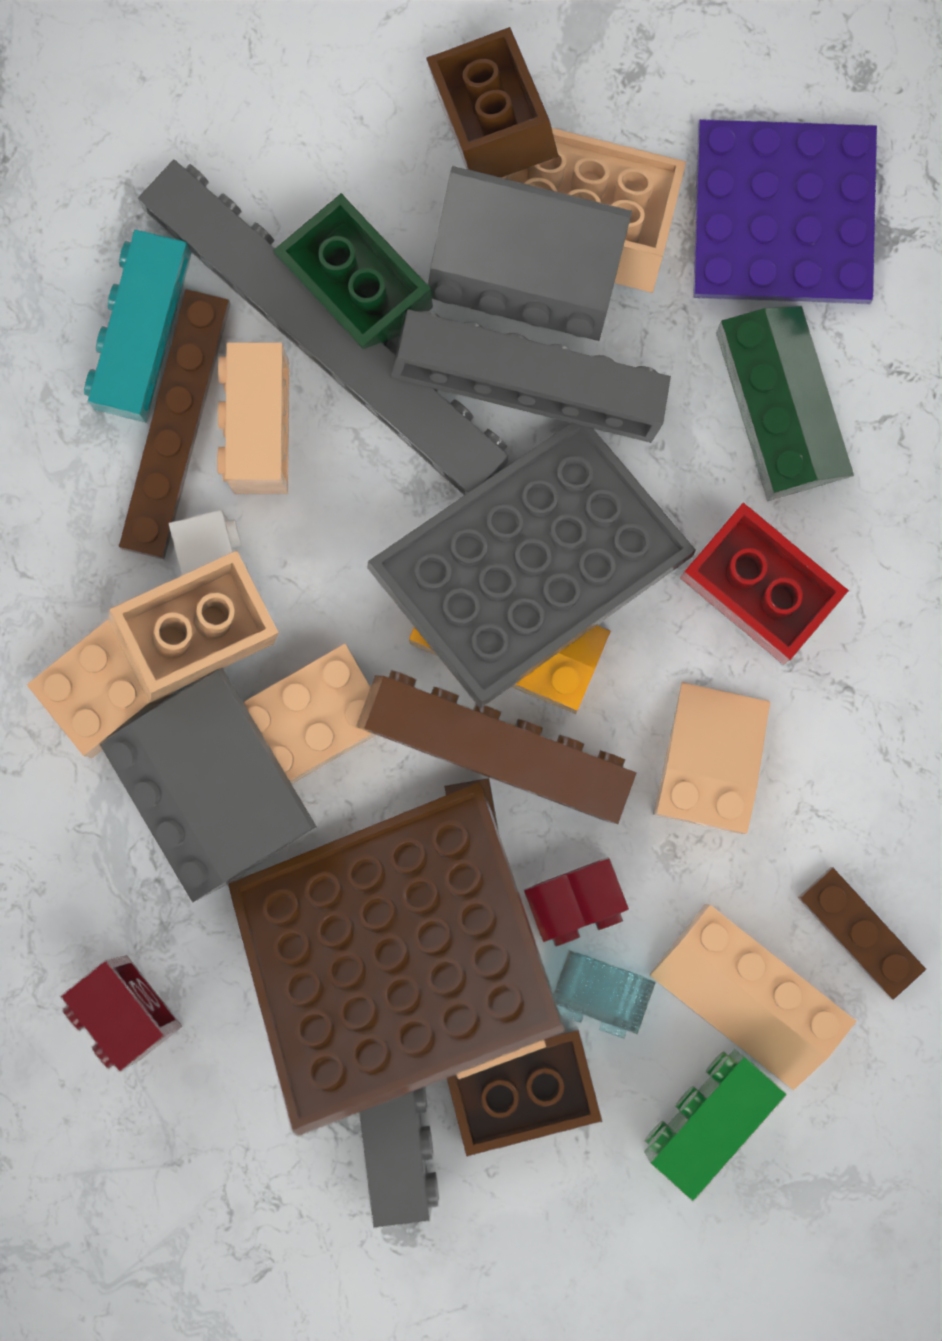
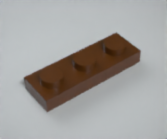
M830 867L798 897L805 907L891 1000H894L926 970L921 962L834 867Z

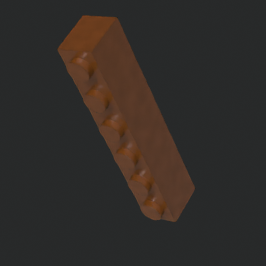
M391 670L389 677L375 675L356 728L600 820L614 824L619 823L637 773L623 767L625 759L601 750L598 757L582 752L584 743L563 735H559L557 741L541 736L542 727L521 719H517L515 726L499 720L501 711L486 705L480 709L475 703L473 710L457 704L459 695L435 686H433L431 693L415 688L417 679L403 673Z

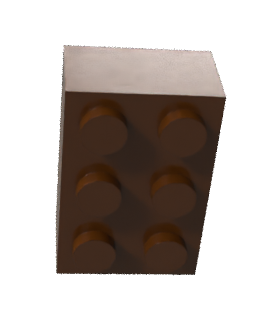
M511 27L426 58L437 96L466 169L502 178L559 157L550 119Z
M577 1026L567 1028L565 1032L544 1039L546 1047L461 1079H458L456 1074L447 1078L466 1157L602 1122Z

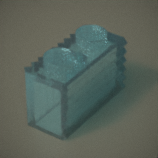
M568 949L553 989V995L558 1005L560 1016L582 1023L583 1017L586 1015L601 1021L599 1030L625 1039L627 1031L638 1034L656 981Z

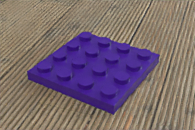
M700 119L697 142L693 298L871 304L874 290L877 125Z

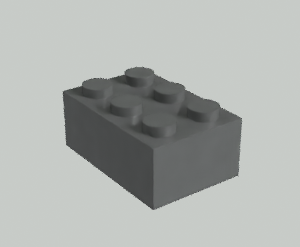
M426 1086L359 1112L373 1228L430 1221L432 1207H439L436 1172L428 1173L426 1160L433 1159L432 1154H434L431 1127H422L420 1113L427 1112L426 1107H428Z

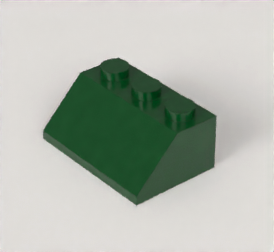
M342 193L273 250L274 255L362 350L398 337L408 309L418 312L423 310L430 311L433 308L431 288Z

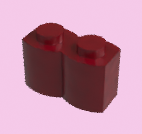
M609 857L524 889L543 942L552 939L555 947L580 938L578 929L595 923L597 930L618 924L623 921L621 913L629 910Z

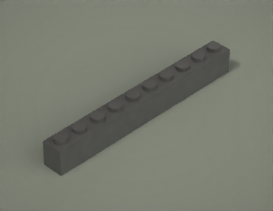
M173 159L138 197L143 210L176 240L187 242L194 256L463 495H466L497 474L507 465L508 455L504 452L507 448L505 442L490 429L483 433L470 421L474 416L459 401L454 399L449 403L437 393L438 389L390 378L397 346L388 340L384 344L379 343L362 350L274 255L273 250L275 248L272 246L275 241L274 238L258 223L255 222L250 227L239 217L242 212L241 209L227 195L222 193L219 197H216L207 189L206 186L209 181L193 165L189 164L184 168Z

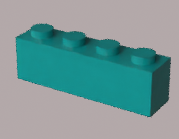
M134 229L131 242H124L119 258V266L124 268L119 284L114 283L108 297L107 307L108 310H112L108 327H101L97 337L96 352L100 353L96 370H89L85 381L84 394L89 396L88 403L94 410L144 423L147 422L192 255L187 242Z

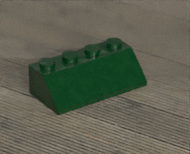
M802 306L763 308L721 320L716 335L767 501L853 477L854 473Z

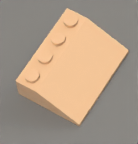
M552 128L559 157L502 178L631 210L632 215L615 283L653 293L686 161Z

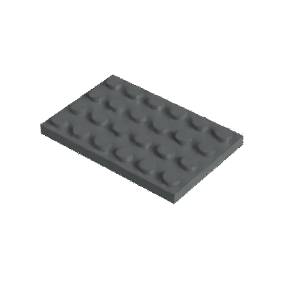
M570 423L370 559L367 569L481 709L693 557L696 549L593 428Z

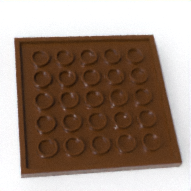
M480 782L228 884L291 1129L297 1136L566 1031L485 790Z

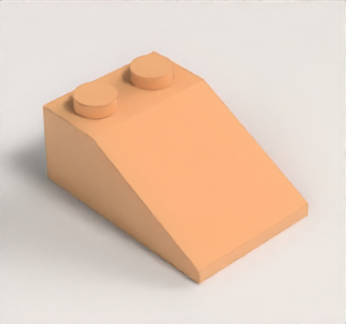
M682 682L653 815L738 834H747L758 785L770 701Z

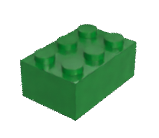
M735 1049L730 1055H727L724 1051L720 1053L706 1070V1073L710 1076L699 1090L694 1086L689 1088L675 1105L679 1110L677 1115L668 1125L662 1120L645 1139L648 1148L644 1153L649 1162L692 1201L699 1196L787 1095L752 1062Z

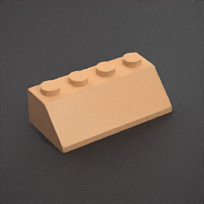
M704 904L649 975L793 1090L829 1058L857 1022L709 904Z

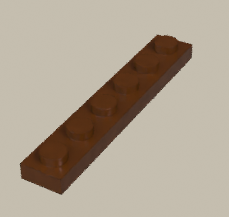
M185 289L119 543V548L122 550L165 560L171 537L169 523L175 521L231 304L229 299Z

